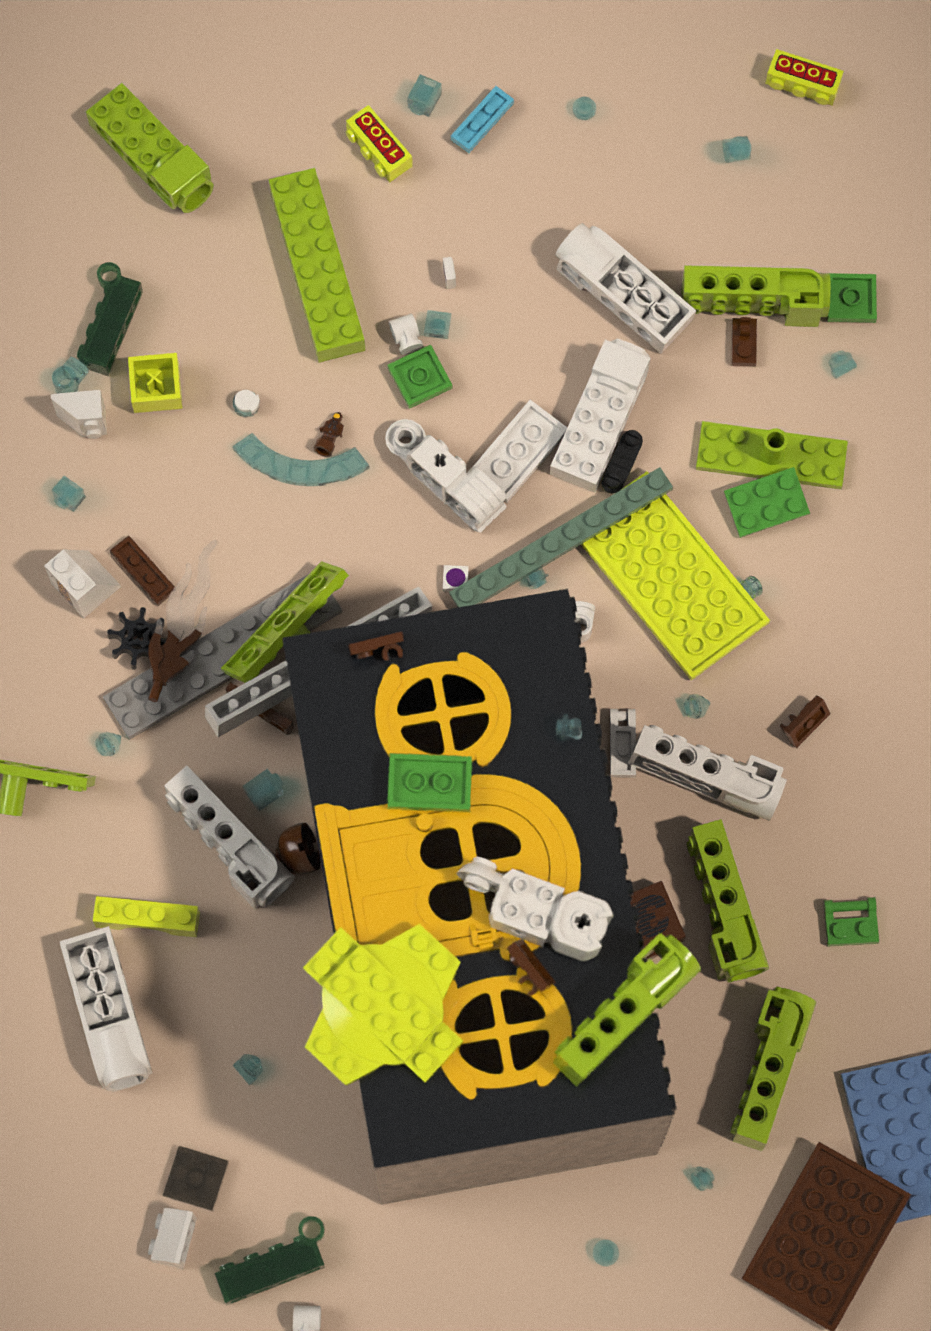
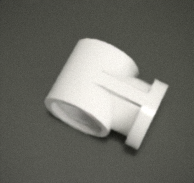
M412 313L389 321L393 339L396 344H400L399 351L402 355L414 353L423 347L422 341L418 340L420 336Z
M576 601L577 612H575V622H580V624L586 627L582 631V637H580L581 643H583L592 634L595 606L588 602Z
M294 1305L293 1331H320L321 1306Z

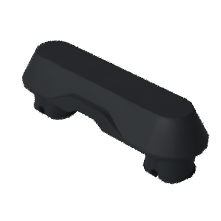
M629 430L622 435L602 478V487L606 492L613 494L623 488L643 443V438L638 431Z

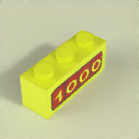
M776 49L765 84L770 85L771 88L792 92L797 97H807L819 104L833 106L844 71Z
M369 105L346 120L347 131L345 133L352 143L356 142L360 146V152L366 160L370 159L375 164L374 168L380 177L383 178L385 176L389 182H392L413 167L411 154Z

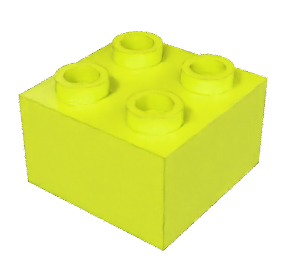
M177 353L128 357L131 403L134 413L183 409Z

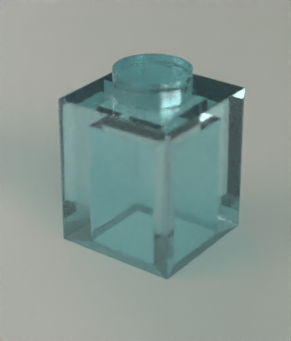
M420 74L408 96V108L417 115L430 117L442 94L441 83Z
M266 769L243 785V789L256 809L261 811L283 795L281 786L284 783L276 772L271 774Z

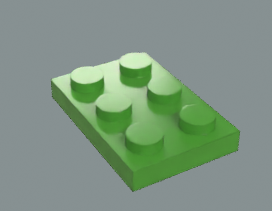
M794 467L724 490L739 538L810 515Z
M390 753L388 809L470 812L472 756Z

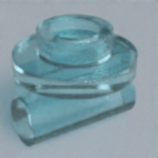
M844 350L832 354L831 359L828 361L831 373L835 379L857 367L851 353Z
M564 714L563 719H558L556 735H561V741H566L567 736L574 739L582 737L580 719L573 718L571 720L569 719V714Z
M244 1054L233 1064L236 1071L249 1085L254 1083L263 1072L262 1063L255 1055Z

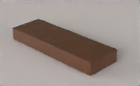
M129 535L110 550L114 558L157 606L177 591L176 587Z
M230 682L225 688L226 694L238 686ZM272 708L257 715L286 735H290L294 729L293 721Z

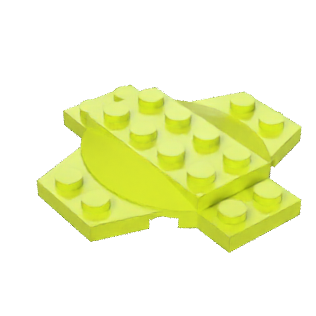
M420 924L382 945L368 944L362 946L340 927L303 967L323 987V1008L305 1048L346 1086L384 1064H406L426 1083L463 1043V1040L443 1022L444 1011L442 1002L461 962Z

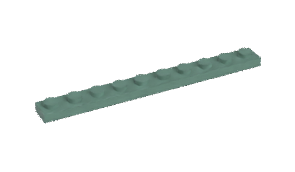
M659 467L451 590L449 594L457 607L481 604L672 491L673 486Z

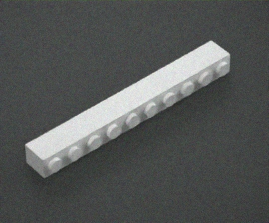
M418 586L349 626L432 612V604ZM287 662L280 663L205 705V719L217 737L224 735L292 696Z

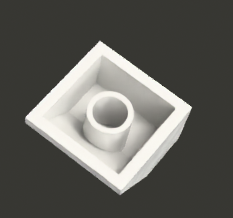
M100 390L51 394V400L57 417L82 437L96 439L100 438L101 435H107L106 410Z
M164 1208L163 1214H158L155 1224L158 1234L156 1240H151L148 1255H152V1262L184 1270L197 1220L193 1212Z

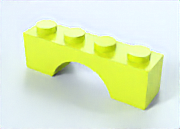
M96 896L93 923L96 928L109 927L115 930L146 928L163 931L171 935L197 937L200 911L198 906Z

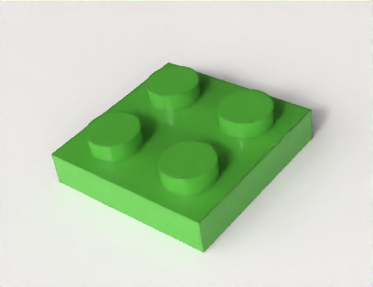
M829 273L831 294L827 322L876 323V274Z
M431 345L387 365L409 409L453 389V385Z

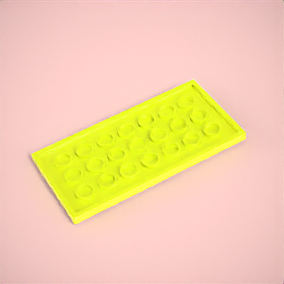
M646 471L641 476L632 481L630 484L649 474V472ZM667 494L581 544L691 681L770 622V619Z

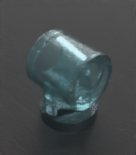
M747 136L723 139V154L726 163L750 160L752 148Z
M69 357L65 364L58 367L52 374L56 393L77 392L79 384L89 373L88 368L78 359ZM64 379L71 380L70 383L67 385L60 384V382Z

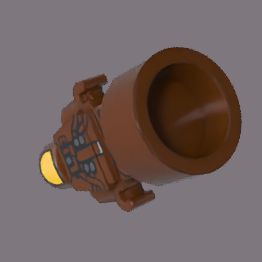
M335 412L332 419L327 420L324 426L319 429L323 434L321 438L317 439L313 449L321 456L331 457L335 449L334 443L336 438L339 436L342 438L344 425L340 423L343 416L340 412Z

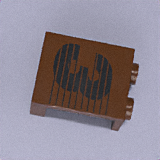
M662 881L633 892L634 895H632V901L630 902L631 906L637 907L639 922H637L636 932L642 933L644 948L660 933L665 937L672 935L680 943L685 941L686 935ZM653 951L646 959L648 961L658 955Z

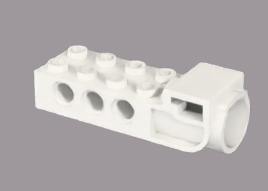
M581 223L565 238L556 252V256L560 259L557 270L581 291L584 288L661 354L694 318L696 310L608 234L596 226H592L589 229L585 224Z
M605 339L592 368L589 381L551 463L550 475L596 493L649 371L651 358L643 348L620 339L612 341Z
M644 725L627 764L636 766L638 769L742 812L754 814L770 821L787 779L781 777L784 770L783 767L751 755L746 763L741 761L735 763L734 759L728 755L720 754L718 756L711 753V750L706 746L700 744L694 746L687 743V739L682 736H670L663 733L664 730L658 726L649 725L648 727Z
M185 766L164 785L167 792L165 797L168 800L169 806L176 813L182 812V815L185 817L184 821L193 831L199 830V833L202 835L201 839L209 848H216L219 853L218 857L228 866L232 886L254 909L260 905L266 908L292 884L295 876L261 840H258L188 766ZM211 817L214 818V819L211 820V821H206V819H208V818H211ZM227 835H230V836H231V837L228 838V839H222L224 836H227ZM251 881L258 886L253 891L247 886Z
M105 927L59 941L94 1068L102 1088L107 1091L116 1092L144 1083L153 1072L110 928Z

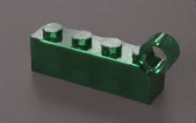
M112 262L102 264L97 270L98 282L104 288L105 296L102 302H98L95 309V320L93 323H89L86 330L87 339L85 344H81L77 352L81 368L105 376H109L143 294L141 282L123 277L119 266ZM112 271L117 274L116 278L112 281L102 279L106 272Z
M308 1216L300 1222L298 1227L299 1236L293 1238L294 1243L286 1246L283 1243H279L269 1247V1252L259 1256L258 1252L245 1256L243 1258L244 1262L234 1265V1262H230L218 1267L219 1272L214 1274L225 1304L228 1306L326 1268L317 1243L325 1235L323 1222L318 1217ZM315 1222L321 1227L320 1234L316 1238H307L303 1234V1228L307 1223Z

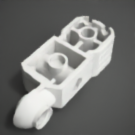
M403 419L396 421L388 428L385 440L389 450L399 456L406 463L411 473L445 505L447 504L471 529L481 533L493 519L507 508L504 503L507 496L500 486L477 467H472L466 472L465 462L456 455L454 457L449 453V448L442 440H436L431 435L426 436L420 424L413 420ZM403 437H409L412 439V441L407 444H403L399 440Z
M474 857L471 863L466 864L457 872L458 877L464 880V885L468 888L482 893H488V891L496 893L489 914L490 926L492 928L542 947L547 942L551 944L556 952L580 961H587L598 955L602 947L600 942L606 932L607 925H609L613 917L611 908L606 901L580 891L563 896L565 888L514 869L505 875L496 872L497 865L480 857ZM578 923L584 925L583 929L577 927Z

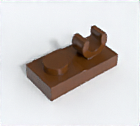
M751 317L732 318L731 366L756 367L757 319H751Z
M402 632L349 644L348 648L350 655L356 654L357 659L373 656L372 650L384 646L382 658L387 661L389 660L387 652L390 648H394L397 651L398 658L403 656L402 648L396 643L402 642L404 639Z
M816 695L804 706L797 717L793 714L788 716L791 721L788 726L781 723L780 728L787 736L790 744L798 748L831 713L824 699Z
M523 939L513 942L506 948L510 953L509 958L512 963L518 968L521 967L527 973V975L519 979V984L521 985L527 980L533 983V989L527 993L529 996L538 993L539 990L543 992L556 983Z

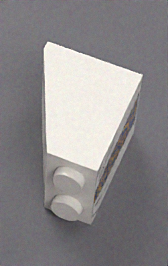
M63 549L44 565L51 584L83 618L88 616L121 587L99 561L86 550Z

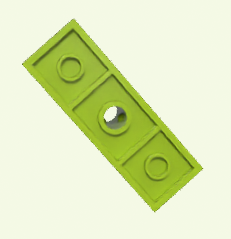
M702 421L696 470L760 479L794 467L800 484L841 490L848 441L787 433L777 428L765 430Z
M321 561L221 667L223 672L244 683L257 677L260 674V670L267 663L275 659L277 652L284 645V637L311 633L304 623L317 609L322 608L327 603V598L334 591L339 590L343 586L344 580L349 576L343 568Z
M0 759V773L3 774L0 789V813L22 816L28 778L41 780L44 786L57 788L65 784L68 785V790L82 792L95 785L96 776Z

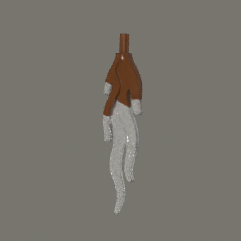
M217 540L209 543L200 554L198 576L190 594L186 598L183 597V593L192 576L191 565L187 563L184 576L169 595L166 606L168 635L163 646L160 644L163 631L161 619L157 620L156 629L149 643L148 650L149 663L153 674V686L148 700L151 702L158 701L163 686L166 687L171 679L183 672L194 658L195 653L193 650L183 657L181 655L199 640L205 628L207 607L202 609L199 622L195 627L194 616L200 601L205 597L210 588L208 559L210 553L218 544Z

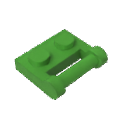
M869 897L867 900L833 902L832 900H824L827 947L879 943L875 897ZM867 910L868 917L834 919L833 912Z

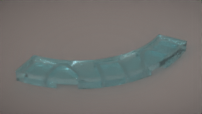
M253 433L233 446V450L239 457L255 470L257 469L274 480L297 486H324L328 483L342 482L370 468L356 447L328 459L299 460L273 451L264 445Z

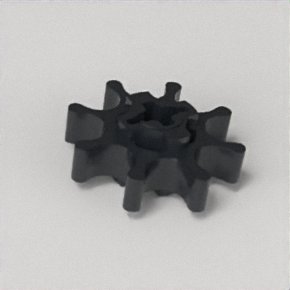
M144 607L140 608V617L134 621L128 620L124 612H120L119 621L124 624V628L120 631L112 629L107 631L108 639H117L121 642L119 648L112 650V657L117 659L123 653L130 654L133 658L131 661L132 670L137 668V660L140 657H149V640L158 629L164 627L163 618H160L155 623H147L144 619L146 616V608ZM161 638V646L166 643L167 638Z

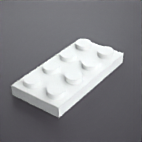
M529 400L473 467L481 469L500 486L507 496L504 502L508 503L561 441L567 427L533 401Z

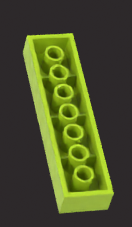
M315 168L268 179L271 197L318 362L365 351L364 336Z

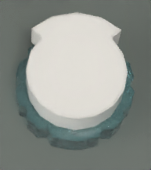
M242 390L234 396L233 409L237 412V415L247 418L248 416H254L258 412L260 407L259 395H255L250 390Z

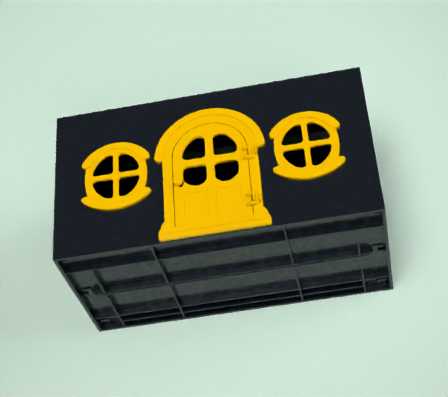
M568 589L283 638L333 934L341 927L357 943L359 940L361 946L368 944L382 945L420 924L461 962L442 1001L444 1011L443 1022L463 1040L462 1044L489 1039L498 1040L503 1061V1073L498 1075L485 1073L469 1065L461 1057L458 1047L426 1083L406 1064H384L359 1079L381 1205L657 1155L660 1147H662V1143H664L663 1139L667 1135L671 1119H673V1115H675L677 1110L674 1094L669 1095L668 1093L669 1083H671L669 1068L663 1067L662 1063L666 1053L663 1039L658 1040L657 1034H659L658 1029H660L658 1013L652 1012L577 1087L553 1063L557 1057L554 1053L557 1047L567 1037L573 1040L576 1037L574 1033L577 1031V1028L588 1017L594 1020L596 1018L594 1013L607 998H610L612 1001L616 998L614 994L617 992V989L628 979V967L644 948L642 933L636 932L637 922H639L637 907L631 906L630 902L632 901V895H634L631 879L626 880L625 877L628 869L626 853L620 852V849H622L621 843H623L622 831L620 827L615 826V823H617L616 817H618L615 801H610L611 791H613L610 775H605L607 756L605 749H600L602 731L600 723L595 724L597 706L595 698H590V688H592L590 672L585 673L584 671L586 670L585 663H587L585 647L579 646L581 645L580 637H582L580 622H575V612H577L574 596L570 597ZM402 632L404 641L396 643L402 648V657L398 658L397 651L394 648H390L387 652L389 660L385 661L382 658L384 646L372 650L373 656L357 659L356 654L350 655L349 644ZM485 697V701L482 703L454 708L446 705ZM437 706V708L434 711L420 714L400 716L397 713L408 710ZM486 713L489 716V724L482 737L469 748L457 751L453 744L450 720L456 717ZM433 721L438 722L441 727L445 748L444 753L440 755L472 756L470 812L388 809L390 753L435 755L422 752L411 746L403 738L401 729L410 725ZM485 822L500 825L514 833L520 840L521 850L516 856L489 860L497 865L496 872L505 873L512 869L522 871L530 876L565 888L563 896L580 891L606 901L613 913V917L609 925H607L606 932L600 942L602 947L598 955L587 961H580L556 952L551 944L547 942L542 947L524 940L556 982L549 989L543 992L539 990L538 993L530 996L545 1011V1017L541 1020L508 1025L505 1022L500 996L503 990H514L528 995L527 993L533 989V983L527 980L525 983L519 984V979L527 975V973L521 967L518 968L512 963L509 958L510 953L506 948L521 938L490 926V913L486 909L484 893L468 888L472 915L465 920L454 922L441 920L433 913L429 906V894L435 886L454 881H464L458 877L457 872L466 864L471 863L474 857H477L472 828L477 823ZM446 828L456 830L459 835L462 851V864L444 869H431L427 867L420 857V848L425 837L430 832ZM578 923L577 927L583 929L584 925ZM484 993L489 994L493 1007L495 1026L491 1029L458 1034L455 1031V1022L461 1010L475 997ZM620 1007L624 1014H630L626 1007ZM600 1026L602 1032L610 1034L609 1028ZM539 1030L548 1031L549 1043L542 1056L531 1066L521 1071L516 1070L513 1066L509 1038L512 1035ZM580 1045L583 1052L591 1053L589 1047Z

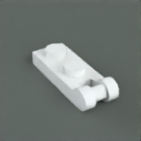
M610 709V777L635 778L636 766L627 763L636 744L635 709H627V711ZM618 721H627V726H618Z

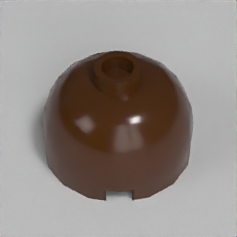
M306 822L298 823L285 829L278 839V848L275 849L276 857L292 873L308 874L320 869L319 850L317 852L314 850L313 843L317 841L309 825Z

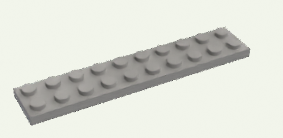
M308 575L200 638L190 649L181 655V657L189 662V666L171 679L166 687L163 686L157 702L148 700L153 686L151 668L103 696V699L128 739L130 740L232 679V677L223 672L221 667ZM332 594L327 598V603L322 608L317 609L304 623L309 631L314 630L342 613V608Z

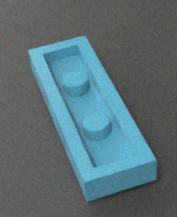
M495 86L451 135V141L467 153H470L514 104V99Z

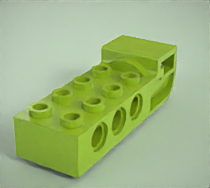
M123 83L119 84L86 111L89 125L170 208L176 209L179 207L184 213H190L199 208L209 198L214 184L211 182L209 166L188 145L184 146Z
M684 266L681 298L696 310L695 314L701 312H711L715 315H722L725 312L736 313L737 315L759 313L762 316L780 314L785 316V326L818 327L821 317H827L830 309L831 281L829 273H817L807 268Z
M722 819L692 827L690 836H688L689 842H686L690 857H695L696 865L694 866L696 878L698 881L702 880L703 890H701L705 905L709 904L711 908L709 920L714 930L712 931L708 949L717 978L726 977L727 983L759 975L770 968L750 911ZM706 852H712L715 855L710 856ZM713 876H720L722 880H717ZM721 899L728 900L730 904L722 903ZM728 952L731 962L725 963L722 953Z
M660 933L633 959L627 969L629 972L627 973L628 979L614 994L616 998L613 1001L607 998L594 1013L596 1016L594 1020L588 1017L577 1028V1031L574 1033L576 1037L573 1040L567 1037L557 1047V1050L554 1052L557 1057L553 1063L576 1087L657 1008L662 1009L701 971V967L692 953L672 935L665 937ZM653 951L661 958L657 964L651 959L646 963L643 962ZM620 1007H626L630 1014H624ZM600 1026L609 1028L610 1034L602 1032ZM580 1045L589 1047L591 1053L583 1052Z
M778 986L768 991L754 1029V1033L758 1034L757 1037L761 1040L754 1060L759 1062L757 1066L753 1065L746 1082L747 1085H750L749 1091H744L738 1106L742 1113L741 1115H736L730 1133L734 1134L733 1142L761 1152L766 1146L796 1052H801L816 1006V1001L811 997ZM769 1006L780 1009L778 1017L771 1016L769 1021L764 1020ZM765 1065L774 1066L776 1072L768 1071ZM757 1089L766 1090L768 1096H761ZM749 1114H757L761 1121H753Z

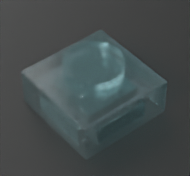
M427 310L424 336L448 339L452 313Z

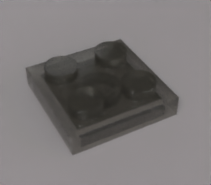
M179 1146L163 1197L213 1212L229 1161Z

